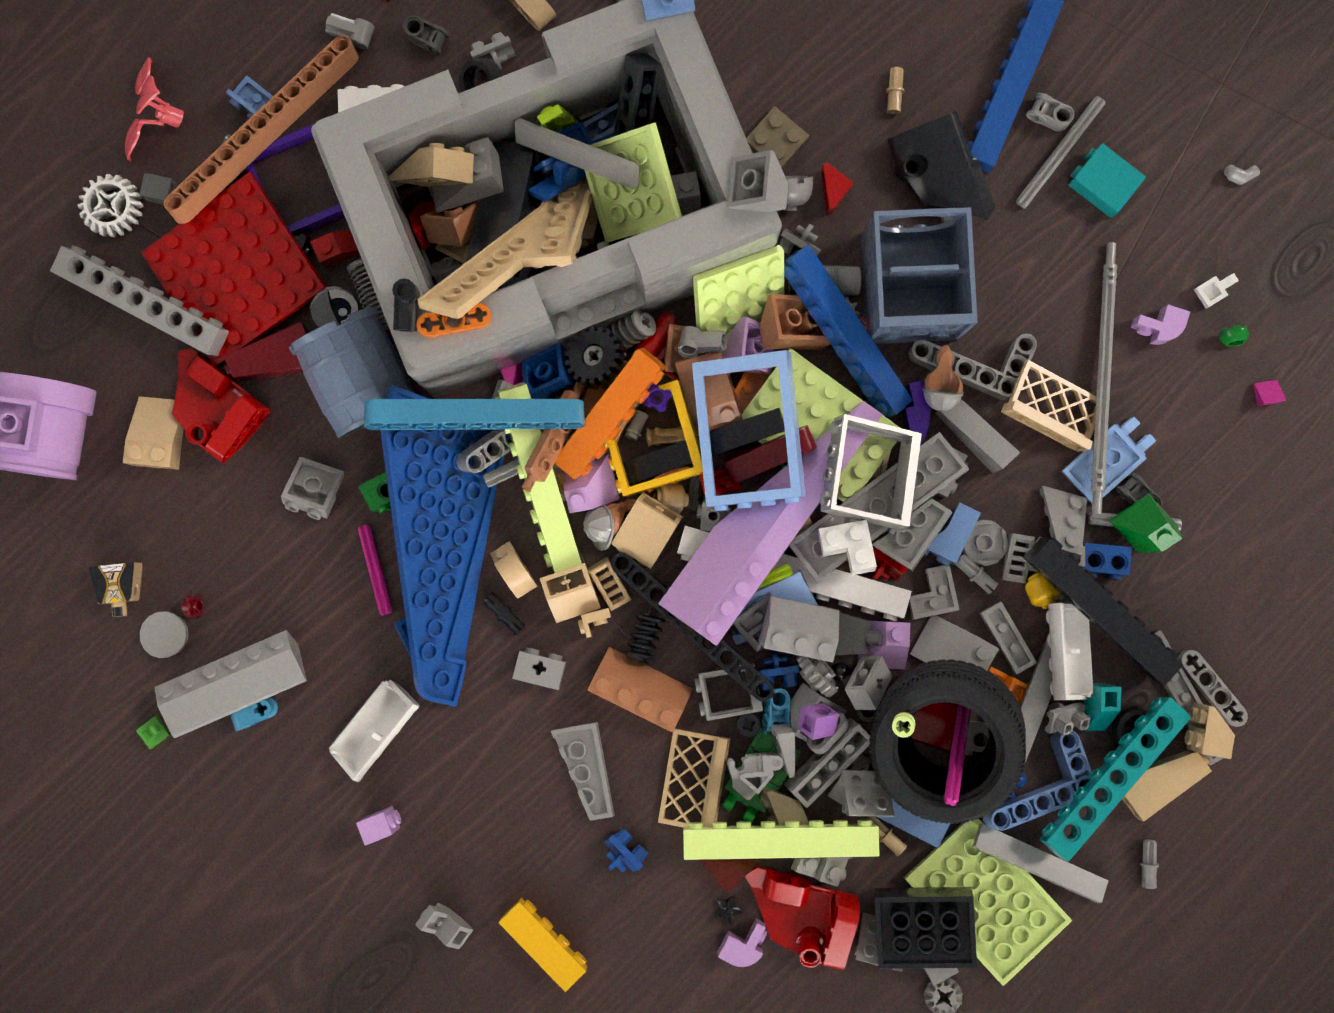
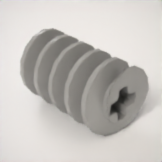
M635 310L632 314H628L625 318L614 322L612 326L606 327V330L608 329L615 334L628 349L654 335L656 323L650 314Z

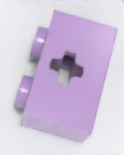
M393 806L365 816L356 824L364 845H368L394 834L401 828L400 823L402 821L398 810H394Z

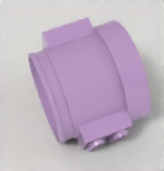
M0 372V470L77 480L76 473L80 463L87 416L93 415L97 392L87 387L57 380Z

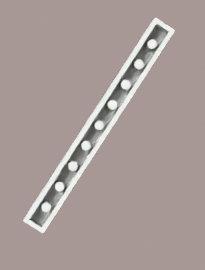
M685 526L677 554L681 555L680 559L689 562L709 532ZM782 554L772 568L775 569L788 563L793 572L800 569L811 592L816 594V599L829 602L830 598L839 600L838 605L852 608V605L860 606L861 612L874 615L875 611L884 613L883 618L896 622L897 618L905 617L912 592L858 575L851 576V573L834 569L816 583L798 558Z

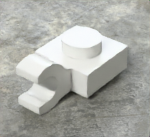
M1234 273L1221 281L1215 276L1193 290L1207 309L1228 296L1225 289L1239 280Z

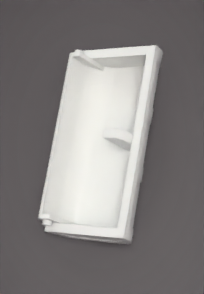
M1048 604L1049 610L1046 613V620L1050 626V634L1047 641L1051 648V658L1049 659V668L1052 671L1053 679L1050 684L1051 694L1054 700L1086 699V697H1091L1093 694L1089 620L1072 604Z
M382 681L329 747V752L352 780L360 782L365 773L377 758L380 757L413 713L420 707L419 704L405 689L394 681Z

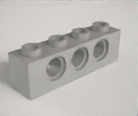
M850 717L847 719L849 722L848 729L827 752L823 754L814 753L795 772L794 777L789 778L784 783L806 808L870 744V735Z

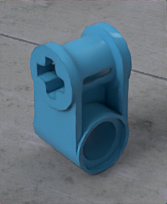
M775 688V694L777 693L780 698L777 705L774 704L773 697L770 700L763 701L761 727L764 734L770 733L771 725L788 724L791 726L790 695L784 689ZM766 690L763 697H767L770 690Z
M269 697L230 714L235 731L243 730L273 717L278 711V703L275 699ZM266 705L267 710L262 712L261 707Z

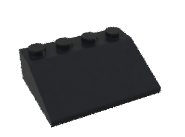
M972 887L875 888L879 969L977 968Z

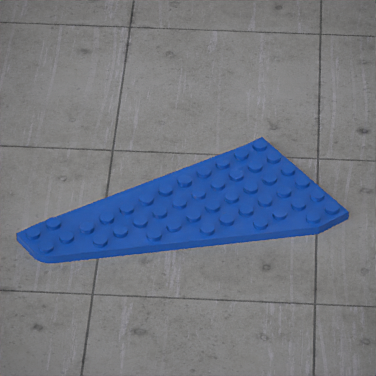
M390 386L386 399L428 398L397 386ZM494 429L380 430L415 688L423 699L456 707L465 674L467 661L464 659L497 484L488 487L483 479V475L501 467L505 455L481 472H464L456 464L457 456ZM506 434V440L509 441L510 434ZM491 444L487 447L488 454L492 451ZM472 456L468 460V464L470 467L474 463Z

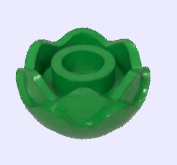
M1234 325L1231 329L1223 328L1218 336L1225 346L1234 347L1242 345L1247 341L1249 331L1246 325L1243 327Z

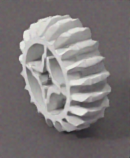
M106 174L105 179L97 176L96 183L93 180H89L91 185L89 189L83 187L86 194L79 195V199L83 201V203L78 204V208L83 210L79 215L85 219L84 224L90 227L93 232H99L102 236H107L108 234L111 237H115L116 233L124 236V229L132 231L130 225L132 223L139 224L135 218L136 216H143L142 212L138 210L144 207L143 203L139 201L142 197L137 192V187L131 185L128 179H123L119 175H115L113 178L112 175ZM111 190H120L118 193L106 194V192ZM108 201L111 202V205H112V208H113L114 211L111 210V207L109 206L110 204H109ZM110 217L116 218V220L111 222H101L103 219L107 220Z

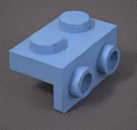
M247 75L234 91L230 89L226 91L231 98L229 102L239 111L242 108L248 112L247 117L249 118L273 97Z

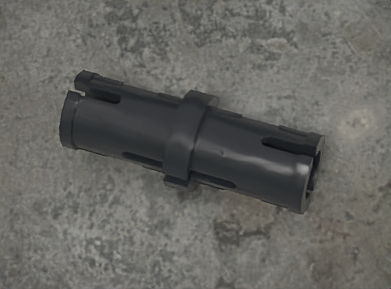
M493 592L490 593L488 597L494 604L487 598L482 603L497 616L496 619L499 622L502 621L514 635H517L520 631L513 624L515 623L521 629L526 624L511 612L512 608L510 606L506 607Z

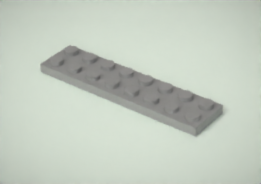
M940 432L920 446L911 513L969 470ZM898 463L839 506L891 518ZM827 514L790 543L789 547L816 583L848 560L846 553L822 556L818 537L819 528L859 520ZM868 523L871 542L890 529V527Z

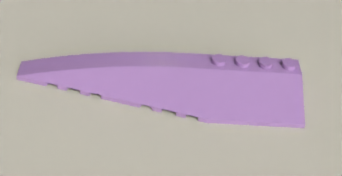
M863 401L847 415L878 422L883 414ZM830 429L815 441L816 449L802 455L806 497H799L800 502L785 503V499L775 500L776 505L761 506V502H753L750 508L738 509L737 507L713 527L659 602L660 606L717 646L820 503V495L824 490L825 483L823 473L828 462L826 451L831 441ZM847 429L841 472L869 434ZM789 465L785 466L757 491L791 488Z

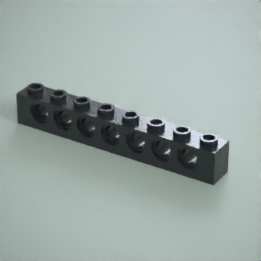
M648 53L626 54L613 137L652 124L662 65ZM599 222L598 233L604 238L602 228ZM632 236L625 237V238H622V239H618V240H615V241H611V242H608V243H609L610 245H612V244H615V243L620 242V241H622V240H625V239H627V238H630V237H632Z

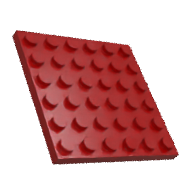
M250 172L216 196L188 223L177 225L141 252L169 297L182 301L183 307L188 310L192 307L203 312L202 317L207 320L213 318L222 322V327L229 331L219 355H207L211 363L215 365L214 367H220L225 364L224 356L254 343L312 301L317 293L326 288V285L254 174ZM201 325L198 327L197 330L198 335H200L202 332Z

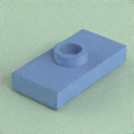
M641 0L646 21L695 11L694 0Z

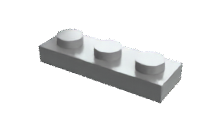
M1001 601L979 613L1014 674L1017 675L1037 663Z

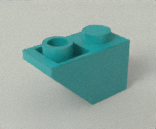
M1093 683V694L1091 697L1083 699V704L1086 705L1084 713L1091 719L1088 729L1082 731H1105L1121 711V687L1105 683Z

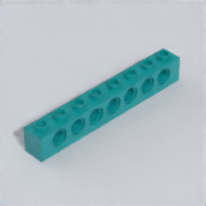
M1158 697L1150 704L1148 713L1136 720L1134 723L1135 728L1120 739V745L1115 751H1111L1104 758L1105 763L1100 769H1095L1089 775V782L1084 787L1076 790L1071 803L1063 806L1057 814L1059 817L1043 829V835L1039 840L1060 859L1067 862L1071 860L1192 716L1171 697ZM1158 717L1163 721L1160 729L1156 725ZM1143 735H1146L1148 742L1143 747L1141 738ZM1130 752L1132 755V762L1128 765L1126 763L1125 758L1126 755ZM1115 770L1117 779L1115 782H1112L1110 774ZM1100 788L1102 797L1097 801L1095 799V791ZM1084 806L1087 810L1086 816L1081 819L1079 816V811ZM1070 825L1071 833L1069 836L1065 837L1063 832L1065 826Z

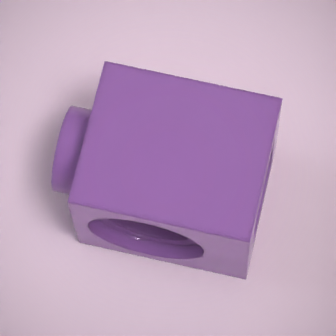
M825 703L802 707L798 729L812 740L835 735L839 713Z

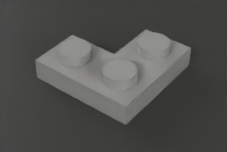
M950 565L925 569L930 592L910 596L909 607L912 620L960 610Z

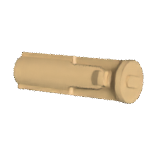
M682 426L663 429L658 427L655 429L647 428L646 442L648 447L655 444L685 441Z

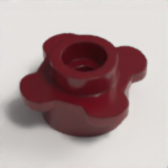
M188 595L182 602L184 615L189 618H194L195 616L201 618L203 616L204 604L200 595H195V597Z

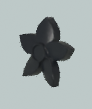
M735 896L731 897L727 903L723 899H717L721 909L716 912L715 918L721 919L725 917L726 921L732 925L734 921L733 915L743 913L740 908L734 907L736 903Z

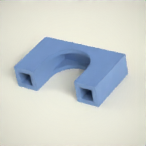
M958 503L945 529L936 536L924 555L927 556L930 553L936 556V561L945 566L956 564L981 513L962 503Z

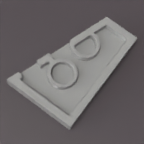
M1042 485L1039 492L1040 496L1044 499L1045 515L1049 518L1051 538H1055L1063 545L1062 550L1066 554L1070 553L1079 560L1083 548L1087 498Z
M931 498L911 514L909 527L902 529L892 528L888 534L880 540L878 539L872 546L913 572L952 514V511Z

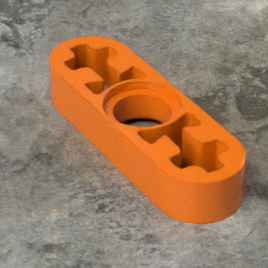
M478 303L468 311V316L477 315V310H481L484 314L487 313V316L483 317V321L478 322L477 318L469 319L471 324L467 325V319L464 315L461 317V324L453 328L447 323L448 316L429 312L422 314L418 318L417 329L426 338L482 329L491 323L492 313L485 304ZM442 316L444 330H441L442 327L440 325L433 326L431 332L423 328L427 324L426 320L430 319L432 323H439V317Z

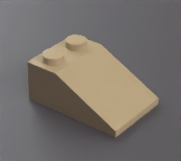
M429 143V147L419 148L389 176V181L424 187L472 184L474 154L464 152V148L461 147L445 149L444 144Z
M150 397L138 398L125 439L124 464L179 470L184 428L171 413L174 400Z

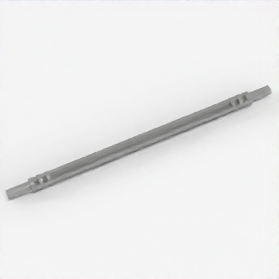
M1114 242L1107 243L1106 264L1103 265L1099 359L1093 466L1091 473V492H1093L1092 515L1102 514V495L1105 492L1115 290L1117 283V265L1115 264L1116 243Z

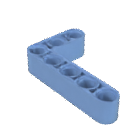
M1072 731L1066 735L1068 739L1066 746L1063 745L1062 740L1064 736L1061 733L1055 732L1050 738L1063 779L1005 801L992 813L982 817L986 826L1000 831L1007 830L1071 803L1074 799L1073 794L1079 789L1080 781H1083L1085 786L1089 782V775L1092 773L1080 737L1076 732ZM1074 758L1076 761V765L1072 769L1071 760ZM1060 789H1062V790H1063V796H1062V798L1059 800V798H1058V791H1059ZM1041 797L1042 805L1038 808L1036 802ZM1020 805L1021 813L1017 816L1015 809ZM999 813L1000 821L998 824H995L994 816Z

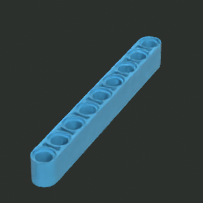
M370 399L364 402V427L370 430L578 429L585 426L584 403L580 399Z

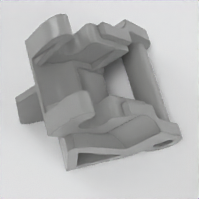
M759 752L745 754L744 757H741L742 765L739 768L735 767V762L732 758L727 759L732 786L747 800H750L756 793L759 794L774 776L773 771L780 770L783 767V759L776 753Z

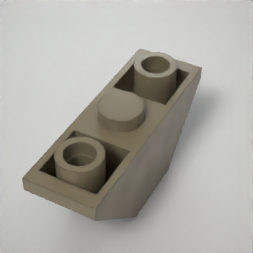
M766 786L761 790L759 800L763 808L768 810L770 815L768 821H774L775 825H785V821H799V825H808L807 817L799 800Z

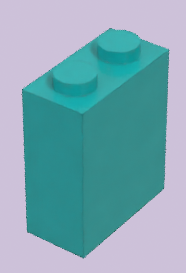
M1102 143L1097 149L1092 147L1084 157L1087 162L1083 167L1078 165L1070 176L1073 179L1068 186L1108 217L1113 218L1145 180L1146 176Z

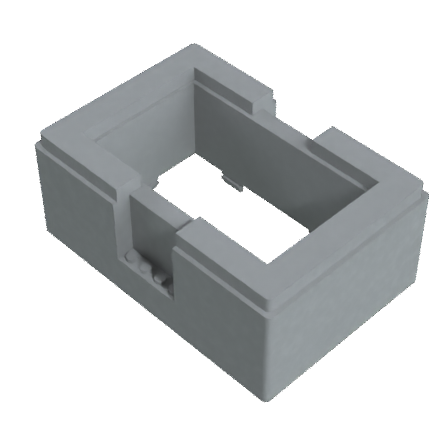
M623 0L542 32L547 58L545 60L459 94L449 70H446L321 119L312 126L313 138L408 375L432 397H441L501 373L500 369L522 363L521 361L558 343L566 347L569 342H575L573 338L575 334L578 336L582 335L581 330L583 329L590 331L592 326H595L597 329L599 326L606 329V327L612 326L614 322H618L621 318L632 314L635 310H639L642 313H650L693 296V275L776 246L782 227L777 211L759 212L730 209L727 207L732 157L752 154V151L693 12L646 21L641 0ZM648 53L659 62L662 68L657 96L676 139L678 147L675 148L684 173L694 171L697 173L701 202L704 208L577 258L573 261V264L564 267L557 266L490 293L479 302L485 304L492 313V321L485 328L435 338L424 337L418 329L417 332L394 331V295L392 289L395 282L403 278L409 279L419 288L420 297L435 285L432 280L434 277L432 266L426 251L420 249L396 190V187L406 183L389 181V176L419 148L429 147V143L444 144V148L449 149V147L462 148L465 144L487 137L491 143L515 141L514 122L521 118L539 125L537 116L540 115L541 110L548 106L554 107L558 104L574 117H579L580 121L597 115L606 110L609 103L619 99L626 54ZM403 287L400 293L401 297L408 298L412 294V287ZM418 304L417 320L422 314L431 311L420 309ZM477 310V315L469 317L467 312L465 314L467 325L471 324L469 319L477 318L478 322H482L483 317L487 316V313L484 314L481 310ZM442 316L439 317V323H432L430 319L426 320L427 324L423 328L431 332L433 326L440 325L442 327L441 330H444ZM449 317L447 320L448 325L453 328L458 327L462 322V318L455 319Z

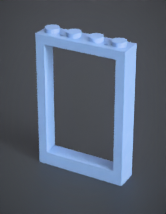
M782 350L692 363L706 507H714V511L729 510L728 505L737 504L738 509L752 507L753 502H761V506L776 505L775 500L785 499V503L800 502L799 497H806L791 352ZM778 367L791 488L716 496L704 376Z

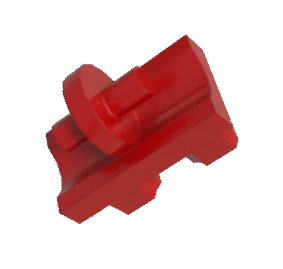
M873 547L877 565L876 570L873 571V580L876 581L881 576L885 580L891 577L897 581L901 575H904L907 570L905 566Z

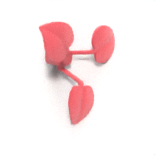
M150 57L146 59L136 79L135 93L141 96L137 103L136 113L140 114L147 105L156 108L155 117L159 119H135L125 139V154L128 161H131L130 155L139 139L140 130L144 124H155L163 127L165 123L178 128L184 115L183 110L170 106L169 103L157 97L160 91L155 85L153 76L150 75L151 63L153 62ZM154 99L155 101H157L159 105L152 102V100Z

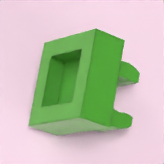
M158 715L136 730L149 749H153L171 735Z

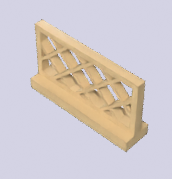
M1029 360L1025 361L1009 402L1004 404L1001 412L1076 452L1091 450L1093 441L1090 439L1095 429L1096 406L1093 413L1088 415L1084 402L1089 400L1096 404V396ZM1029 369L1035 371L1038 381L1030 384L1027 376ZM1045 381H1054L1058 391L1049 394ZM1037 384H1040L1044 397L1035 399L1031 388ZM1026 389L1030 402L1026 404L1017 400L1020 391ZM1070 390L1074 392L1077 402L1069 404L1065 391ZM1059 394L1063 407L1055 410L1051 397ZM1044 399L1049 409V412L1046 414L1040 412L1037 402ZM1078 404L1082 417L1074 420L1070 407ZM1065 410L1069 422L1066 424L1060 423L1057 412ZM1084 420L1087 428L1084 435L1079 433L1076 422Z
M674 729L658 823L688 827V823L691 822L686 814L697 808L702 816L701 823H703V826H712L713 822H717L731 738ZM678 734L687 736L693 744L683 752L677 745ZM693 737H695V738H701V739L698 740L697 742H695V740L693 739ZM704 739L714 741L713 751L706 756L697 745ZM695 747L702 759L691 765L684 754ZM677 750L679 755L675 757V752ZM712 755L710 763L707 758ZM682 757L689 768L678 775L673 768V764L676 759ZM705 761L709 767V775L701 780L694 767ZM691 770L698 782L688 789L680 777ZM673 773L675 778L671 780V776ZM706 779H708L707 787L703 783ZM678 780L685 792L674 798L669 791L671 783ZM700 784L706 793L705 798L697 803L690 791ZM687 794L694 806L683 812L677 800ZM668 796H669V798L671 799V802H669V803L667 804V799H668ZM704 802L703 810H702L699 805ZM672 803L681 814L675 820L664 818L666 808ZM683 817L686 822L678 820Z

